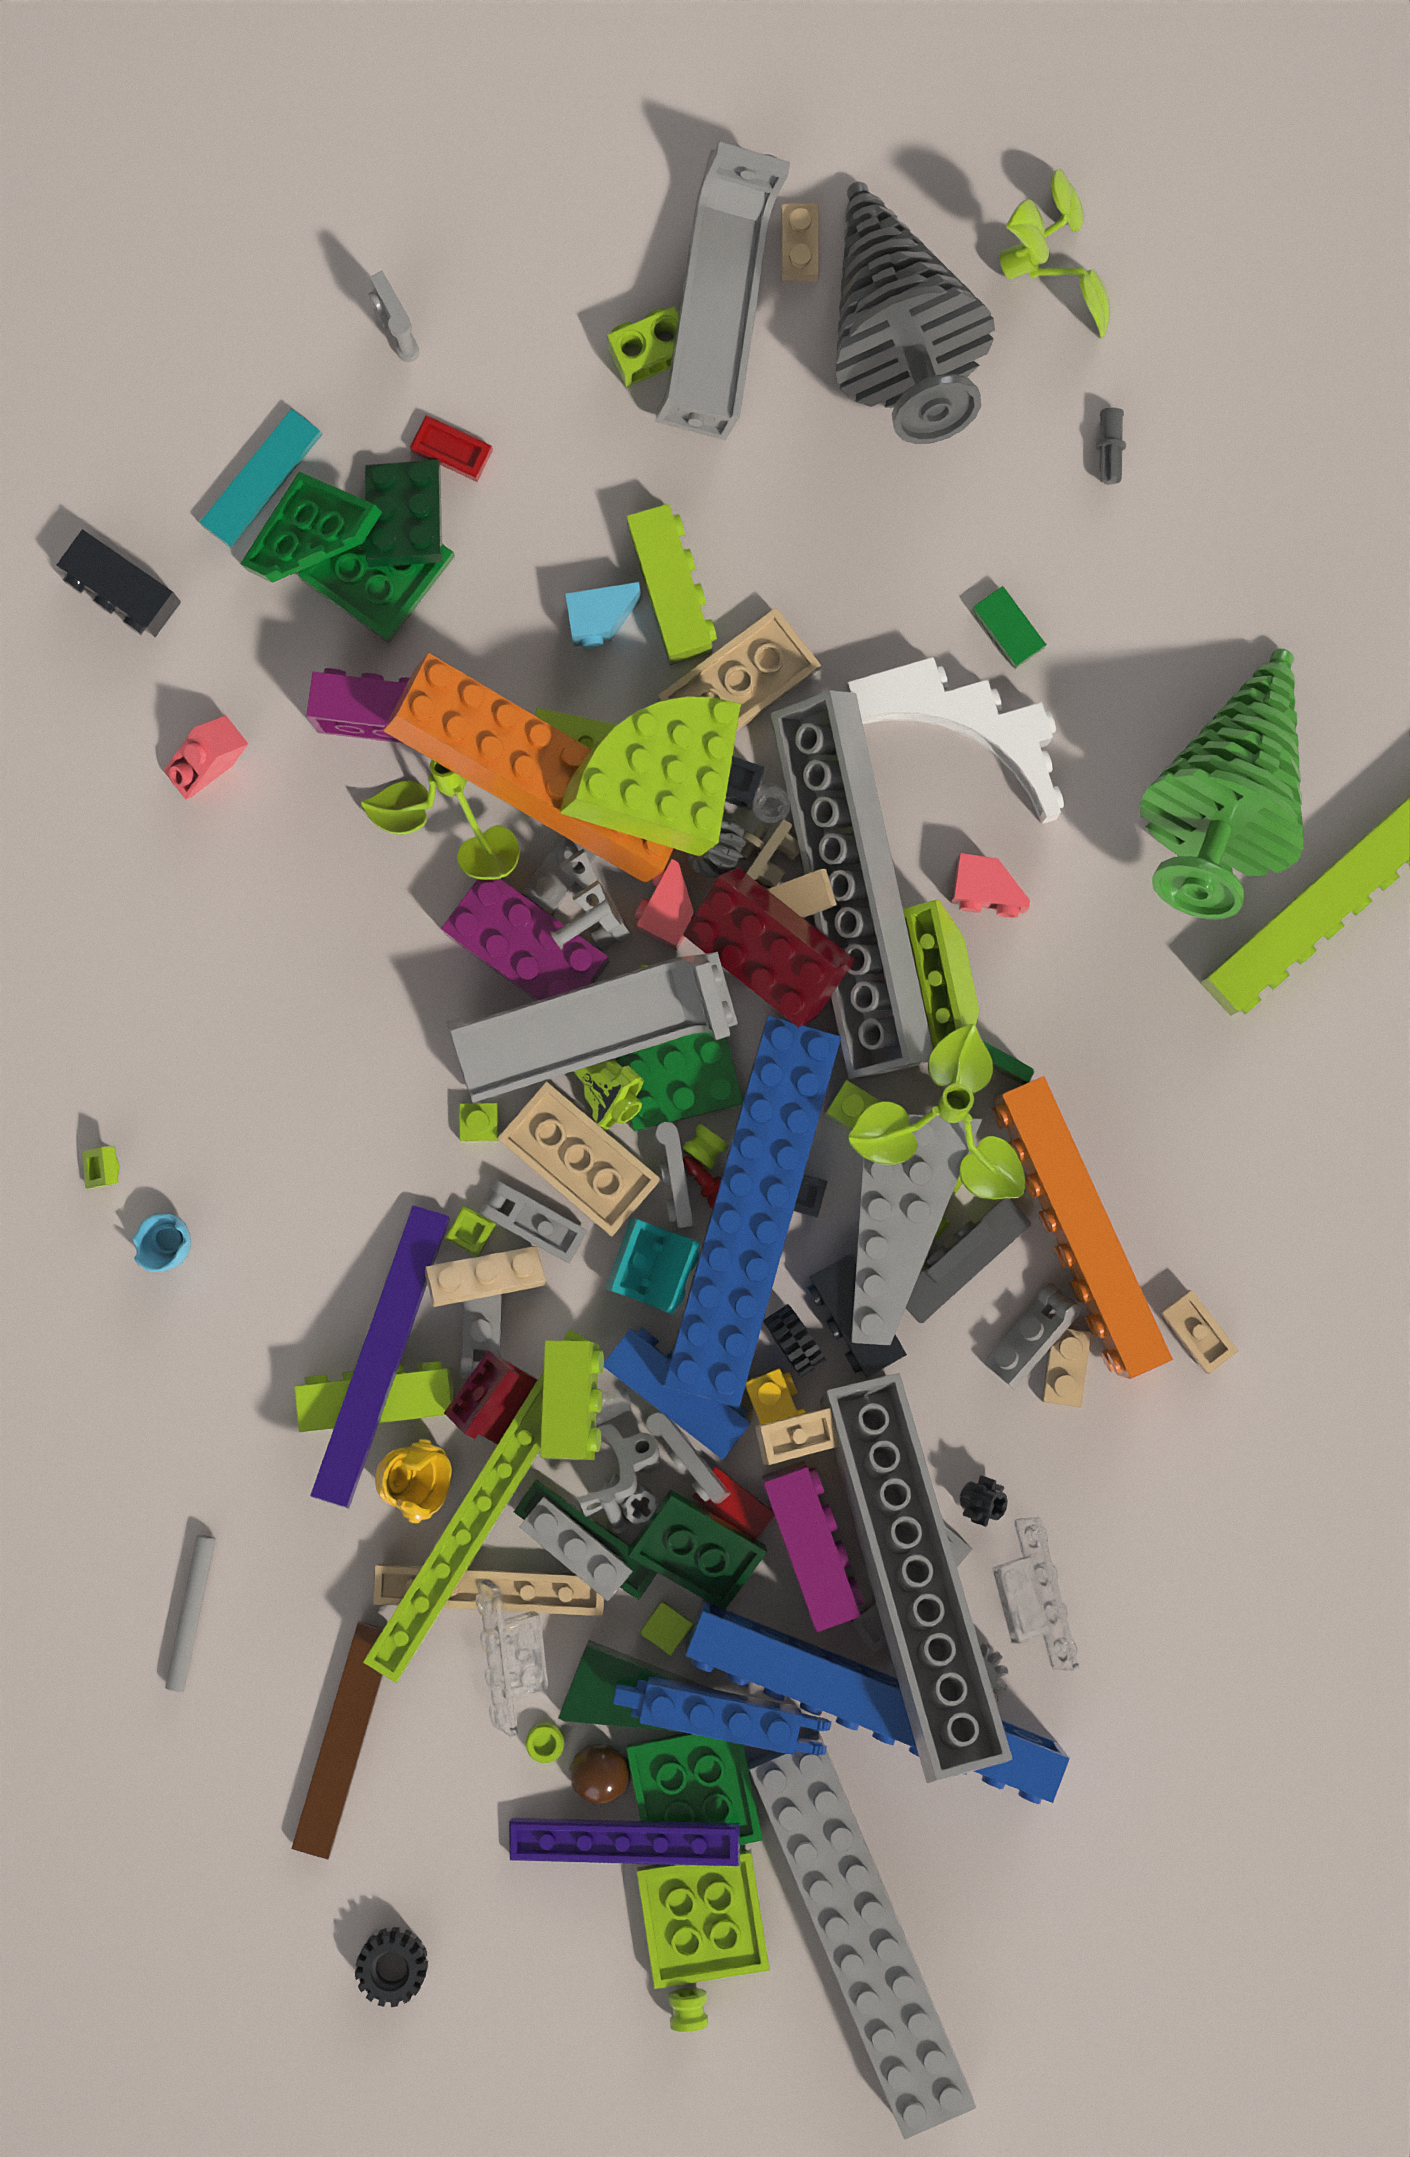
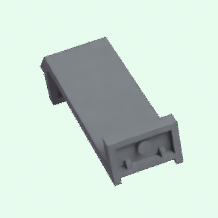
M720 141L716 149L710 151L695 206L667 391L657 408L655 422L726 440L740 418L768 224L776 197L788 177L790 162L778 159L770 154H761L744 149L737 144H727Z
M718 952L669 959L465 1024L461 1018L446 1022L467 1090L473 1103L686 1035L707 1032L718 1040L730 1036L729 1027L738 1024Z

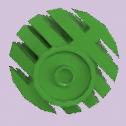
M1277 649L1272 653L1269 663L1262 664L1253 673V677L1249 678L1240 687V691L1227 701V704L1215 714L1213 720L1203 727L1200 733L1180 752L1141 797L1143 800L1139 803L1140 817L1150 822L1145 827L1159 843L1177 855V857H1172L1159 864L1152 877L1153 889L1164 902L1188 915L1205 919H1225L1236 915L1244 902V888L1233 874L1232 868L1248 877L1268 875V869L1279 873L1288 869L1289 864L1294 865L1301 857V850L1304 849L1298 734H1296L1297 712L1294 711L1295 676L1292 670H1290L1294 657L1286 649Z

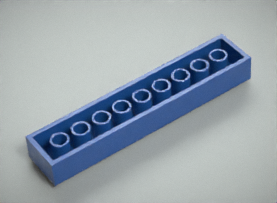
M771 1016L767 1017L663 1383L664 1388L734 1408L740 1407L841 1036L806 1026L797 1027L792 1022Z
M702 1601L686 1642L685 1656L692 1658L690 1661L691 1665L708 1672H712L713 1667L728 1673L726 1677L728 1680L748 1687L750 1682L764 1687L763 1693L779 1701H785L786 1696L801 1702L799 1707L811 1714L821 1716L822 1711L837 1717L836 1723L848 1729L857 1731L858 1727L862 1726L872 1730L873 1738L889 1745H894L895 1740L909 1745L908 1751L919 1757L896 1677L731 1611H723L711 1603ZM1001 1720L1013 1760L974 1772L983 1775L981 1780L995 1788L1004 1789L1006 1784L1018 1789V1795L1030 1802L1040 1804L1043 1799L1053 1803L1070 1758L1058 1742Z

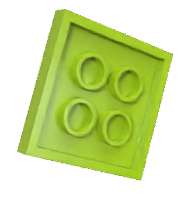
M751 1849L740 1851L739 1866L655 1864L637 1867L654 1989L770 1971Z

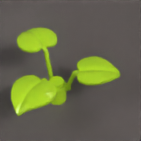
M1061 169L1053 171L1051 176V191L1056 206L1061 212L1059 220L1045 229L1042 216L1035 203L1030 199L1021 202L1012 213L1006 228L1013 232L1022 243L1002 250L999 255L1000 264L1005 276L1009 280L1029 273L1031 279L1038 276H1078L1084 300L1096 321L1100 332L1099 338L1104 337L1108 328L1110 303L1106 288L1094 269L1086 271L1084 268L1039 269V264L1045 263L1049 257L1046 237L1064 226L1067 222L1073 232L1079 231L1083 225L1084 214L1080 198Z
M434 760L430 763V770L433 776L428 777L430 784L429 792L419 782L408 780L392 784L375 796L361 801L364 812L378 828L390 834L405 835L415 832L425 825L427 821L425 809L433 807L436 787H438L439 791L447 796H457L476 837L464 841L458 850V864L465 874L475 879H501L509 875L518 863L520 850L513 832L502 825H495L482 833L463 794L467 780Z
M969 1024L951 1032L932 1051L928 1061L930 1078L937 1085L948 1087L944 1090L937 1106L933 1107L929 1113L916 1123L910 1125V1117L903 1107L893 1102H879L871 1105L861 1114L853 1130L848 1135L850 1145L864 1158L883 1165H896L907 1161L916 1153L918 1143L912 1132L919 1130L935 1116H940L949 1123L962 1121L964 1123L967 1148L971 1152L962 1159L959 1167L960 1178L966 1189L973 1195L984 1199L1019 1198L1025 1191L1024 1170L1018 1155L1011 1145L995 1136H987L980 1141L977 1147L974 1145L971 1127L972 1116L968 1114L974 1103L973 1093L984 1088L993 1074V1062L990 1053L981 1040L975 1024Z

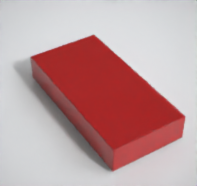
M425 415L410 445L411 452L428 460L439 459L441 466L475 482H478L493 451L492 445Z
M715 1466L712 1469L731 1495L719 1504L713 1503L711 1499L705 1502L696 1491L692 1497L717 1517L757 1539L775 1516L774 1512Z

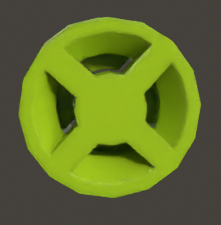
M699 1123L695 1129L696 1135L691 1141H686L681 1148L712 1170L716 1165L715 1158L719 1153L725 1152L729 1145Z
M683 1988L668 1994L669 2005L673 2008V2015L670 2017V2028L672 2030L693 2032L702 2030L709 2025L708 2015L704 2012L703 2006L707 2002V1995L704 1989Z

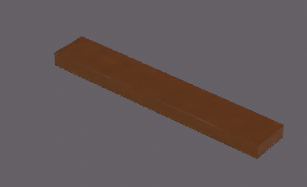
M360 1621L357 1623L291 1848L293 1850L327 1860L331 1856L383 1678L382 1674L363 1662L384 1628Z

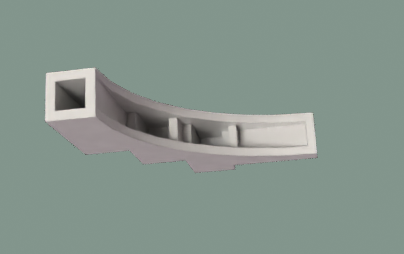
M934 657L847 683L846 692H853L857 695L863 725L880 721H918L943 726L965 735L994 753L1015 774L1030 796L1041 824L1056 820L1061 814L1060 808L1064 807L1063 797L1059 787H1053L1049 773L1053 771L1050 756L1047 751L1041 750V747L1048 746L1052 740V733L1056 732V727L1051 712H1045L1042 702L999 715L998 711L1002 710L1000 696L996 688L991 690L988 679L945 692L944 689L948 688L946 673L942 666L937 667Z

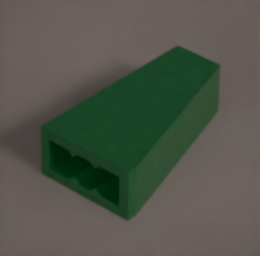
M588 1639L558 1719L565 1722L675 1731L639 1723L640 1718L631 1716L632 1708L613 1704L616 1685L637 1687L638 1680L648 1681V1677H658L706 1688L709 1687Z

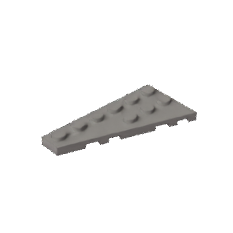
M908 1114L910 1125L916 1123L925 1115ZM935 1116L919 1130L912 1132L917 1140L918 1148L916 1153L903 1163L883 1165L863 1157L852 1343L891 1345L959 1178L960 1163L969 1153L964 1123L962 1121L949 1123L940 1116ZM972 1119L971 1121L973 1141L982 1119Z

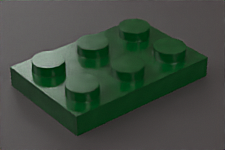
M439 459L365 465V500L375 504L382 511L366 537V561L368 567L443 562L441 467Z
M671 1489L628 1548L629 1557L723 1611L726 1610L767 1553V1547L764 1543Z

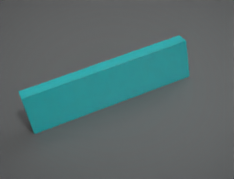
M291 408L199 522L201 526L231 548L322 436L321 431Z

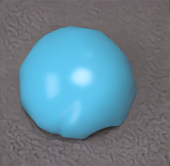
M153 1214L142 1221L132 1238L136 1247L134 1260L147 1271L166 1272L181 1265L188 1257L191 1248V1237L188 1227L181 1218L174 1214Z

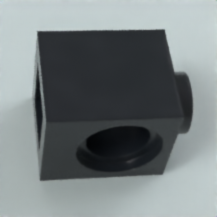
M732 756L725 802L751 811L763 779L764 766Z

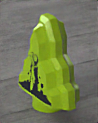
M612 1059L574 1071L584 1084L585 1098L593 1109L592 1117L604 1131L609 1130L615 1123L624 1124L640 1111L642 1103L636 1096L641 1090L644 1080L629 1065L621 1067Z

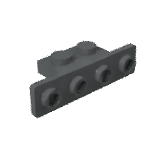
M1010 1198L1002 1199L976 1224L972 1220L968 1221L954 1234L958 1239L948 1249L942 1245L926 1259L929 1266L919 1274L906 1305V1310L918 1323H924L1029 1228L1031 1221Z

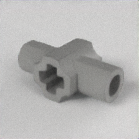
M613 1472L607 1478L601 1490L615 1487L619 1483L620 1476ZM641 1483L637 1485L634 1494L617 1501L618 1505L622 1507L621 1510L626 1518L636 1525L641 1522L647 1523L660 1505V1503L655 1501L656 1497L651 1490ZM643 1497L646 1503L643 1509L637 1507L634 1511L631 1502L635 1498L640 1501Z

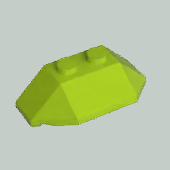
M932 900L903 909L933 1050L951 1032L969 1024H975L976 1026L980 1011L964 936L940 900Z

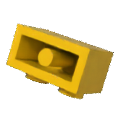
M776 1367L747 1379L745 1386L761 1425L806 1413L804 1408L799 1410L795 1408L791 1396L798 1394L789 1372L782 1375L780 1368Z

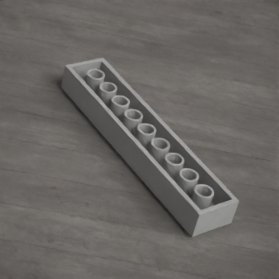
M829 690L772 712L771 718L805 875L819 869H826L837 904L834 907L814 914L816 928L855 959L831 995L839 1036H841L840 1041L848 1078L857 1079L878 1076L928 1063L933 1046L857 695L853 692Z
M900 1373L826 1390L820 1399L822 1409L831 1408L839 1442V1446L833 1448L926 1783H932L1013 1760Z
M819 1731L801 1737L802 1739L816 1740L824 1744ZM827 1748L825 1755L822 1756L795 1751V1755L771 1750L748 1760L752 1778L904 2140L976 2109L967 2080Z

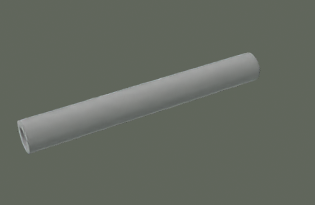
M197 1535L165 1685V1688L171 1691L182 1692L185 1689L216 1538L211 1536Z

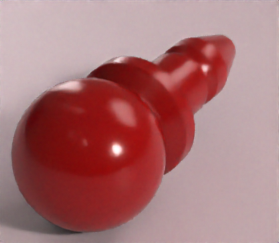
M685 1156L683 1163L687 1172L694 1176V1180L702 1187L700 1194L704 1198L707 1197L708 1204L713 1209L721 1177L716 1176L713 1178L706 1169L702 1168L699 1162Z

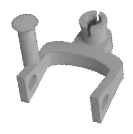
M584 848L559 864L560 869L584 888L572 898L585 912L557 931H550L557 945L563 949V944L596 922L601 924L591 929L590 934L602 951L615 941L620 943L632 935L630 928L613 905L606 890L596 878ZM575 862H581L583 868L576 871L572 868V865ZM588 895L591 897L593 903H589L586 900V897Z
M605 1424L597 1428L601 1431V1442L608 1444L617 1456L620 1466L619 1483L615 1487L580 1496L578 1500L586 1517L604 1509L608 1518V1530L619 1534L628 1528L629 1520L621 1512L617 1501L635 1493L637 1488L636 1471L640 1470L644 1473H650L657 1469L660 1463L658 1458L660 1452L657 1441L652 1435L639 1433L623 1439L620 1432L614 1426Z

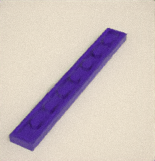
M412 1205L310 1496L314 1499L343 1508H350L427 1286L425 1268L426 1266L434 1265L450 1220L448 1215Z

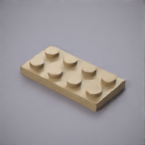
M775 607L660 693L658 700L664 701L688 696L715 697L741 703L737 724L738 731L820 670L821 664Z
M547 1081L497 1138L611 1237L617 1233L661 1181L655 1173Z

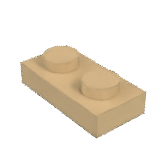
M782 204V281H818L819 204Z
M1188 1290L1159 1312L1206 1374H1210L1238 1352V1349L1193 1290Z
M1066 1329L1048 1350L1042 1402L1081 1408L1092 1332Z
M823 1408L755 1426L763 1465H771L839 1446L831 1408Z

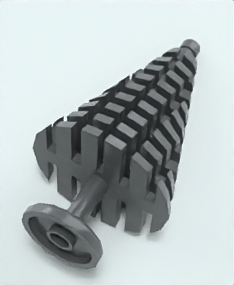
M855 182L847 189L850 203L847 205L845 222L848 221L844 238L845 248L839 305L840 320L838 321L835 370L837 382L840 384V389L848 397L856 394L855 402L872 407L886 400L885 408L894 407L892 411L893 427L895 433L903 441L913 444H931L948 439L964 430L976 418L982 406L978 387L967 377L980 366L974 360L987 355L994 338L989 333L995 331L994 318L978 297L976 298L971 290L917 236L910 232L911 230L906 224L897 219L898 216L892 210L887 209L884 205L885 203L878 196L869 192L868 186L864 182Z

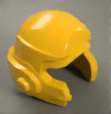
M420 1439L409 1447L392 1450L380 1460L375 1477L376 1490L382 1500L400 1509L402 1516L408 1518L409 1522L420 1523L421 1520L429 1519L433 1513L443 1506L450 1490L452 1468L442 1448L432 1445L430 1440Z

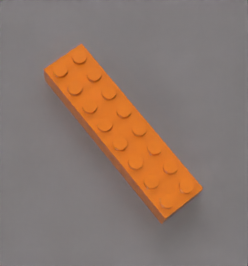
M429 652L414 669L383 730L385 733L644 883H648L664 871L674 848L560 814L567 786L576 769L579 768L583 759L590 752V748Z
M1045 1076L993 1099L995 1107L991 1108L993 1117L1000 1129L1005 1127L1011 1141L1008 1144L1015 1150L1027 1174L1025 1176V1188L1031 1198L1037 1197L1042 1207V1211L1038 1212L1040 1221L1047 1233L1053 1232L1058 1243L1057 1246H1054L1057 1259L1063 1268L1069 1267L1074 1280L1069 1282L1072 1292L1078 1302L1083 1301L1089 1311L1090 1315L1085 1316V1320L1094 1337L1099 1336L1103 1342L1105 1350L1101 1351V1355L1110 1372L1115 1371L1118 1376L1132 1379L1172 1361L1173 1358Z

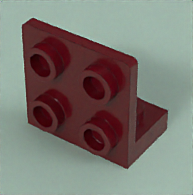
M488 1350L449 1404L444 1414L465 1435L475 1440L479 1434L498 1445L538 1379Z

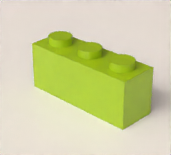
M545 1340L540 1458L595 1460V1452H599L601 1447V1431L599 1428H596V1413L601 1412L603 1403L602 1391L597 1389L598 1374H602L604 1368L603 1351L599 1350V1344L592 1341Z

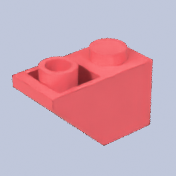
M225 715L194 727L166 766L164 772L185 800L189 799L231 768L246 749L248 743Z
M960 853L956 860L951 903L960 904L959 910L979 913L982 908L996 909V915L1018 918L1019 913H1025L1029 909L1030 899L998 858Z
M672 859L668 867H665L664 871L653 879L652 885L657 888L650 900L643 898L634 918L639 920L637 923L638 931L677 951L684 939L683 933L694 917V911L679 862Z

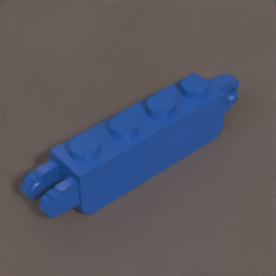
M648 1677V1681L638 1680L637 1687L617 1684L613 1698V1704L632 1708L631 1716L640 1718L639 1723L791 1755H795V1751L821 1756L825 1755L826 1745L816 1740L798 1738L800 1726L817 1731H828L832 1722L825 1718L804 1714L801 1712V1708L793 1705L658 1677Z

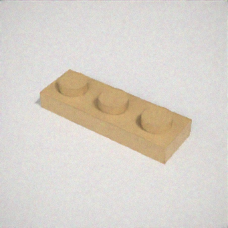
M537 1246L431 1265L425 1268V1276L433 1307L544 1286L546 1282Z

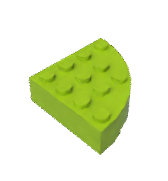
M686 696L660 701L636 711L598 741L583 759L567 786L560 814L690 854L703 855L719 843L741 703L715 697Z

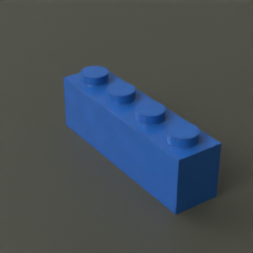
M642 1327L638 1332L630 1328L605 1360L604 1368L723 1460L750 1426L751 1421L746 1418L749 1410L741 1404L739 1408H734L664 1388L663 1383L672 1350L668 1355H665L655 1347L659 1340Z

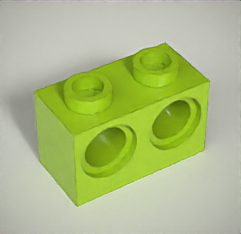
M675 306L668 309L657 308L648 313L645 319L633 324L631 322L622 323L616 326L612 333L607 334L608 349L626 388L670 369L675 337L668 342L660 341L656 337L662 332H670L675 336L679 315ZM629 346H636L641 349V352L635 356H627L623 353V350Z

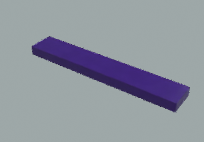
M512 1818L509 1821L510 1860L739 1866L740 1824Z

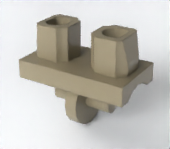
M785 819L781 821L766 844L762 839L768 832V829L761 824L758 825L753 834L744 830L742 837L746 841V845L741 850L743 859L748 861L754 851L760 853L746 874L767 888L777 886L785 874V871L769 861L775 850L791 861L800 852L797 835L790 830L792 824Z

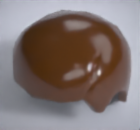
M587 1745L575 1755L569 1768L571 1786L581 1798L590 1803L605 1804L613 1802L626 1792L630 1783L631 1771L627 1757L623 1756L611 1745Z

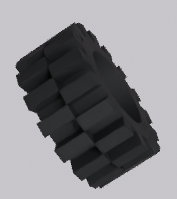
M789 1304L763 1320L774 1340L801 1378L827 1361L819 1346Z
M393 1927L388 1932L384 1928L379 1930L376 1936L373 1934L367 1943L364 1944L356 1961L355 1979L360 1980L358 1988L361 1992L366 1990L368 1993L366 1999L372 2002L373 1998L379 2000L378 2006L384 2007L386 2002H390L391 2007H397L400 2001H403L404 2004L409 2002L412 1995L416 1996L426 1977L428 1969L426 1948H421L422 1941L418 1936L415 1940L410 1937L411 1931L406 1929L405 1933L399 1932L400 1927ZM386 1953L400 1955L406 1963V1974L396 1981L384 1979L377 1969L378 1959Z

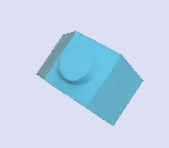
M639 582L566 593L574 647L581 646L584 650H591L602 647L604 645L603 642L611 641L641 601Z

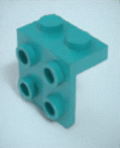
M631 1217L605 1289L673 1314L684 1300L685 1284L689 1273L698 1262L699 1242Z

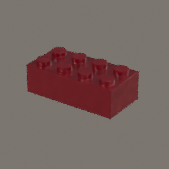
M740 868L718 877L683 933L684 937L704 953L718 952L721 966L797 1027L803 1026L819 1015L855 961L851 955L800 917Z

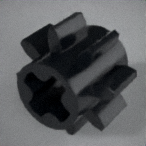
M980 1475L978 1483L968 1482L960 1494V1505L965 1509L963 1516L971 1518V1522L987 1527L989 1518L996 1521L1004 1515L1008 1504L1007 1496L1003 1493L1004 1486L996 1484V1480Z

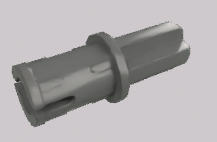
M1105 408L1100 411V441L1097 442L1096 449L1100 451V481L1106 485L1120 483L1122 479V451L1126 448V443L1122 440L1124 411L1120 408Z

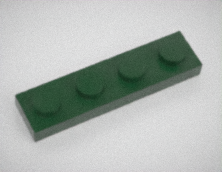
M536 1479L513 1513L525 1520L541 1499L546 1496L633 1569V1572L620 1588L639 1601L657 1575V1572L629 1557L628 1548L630 1545L591 1517H586L584 1512Z

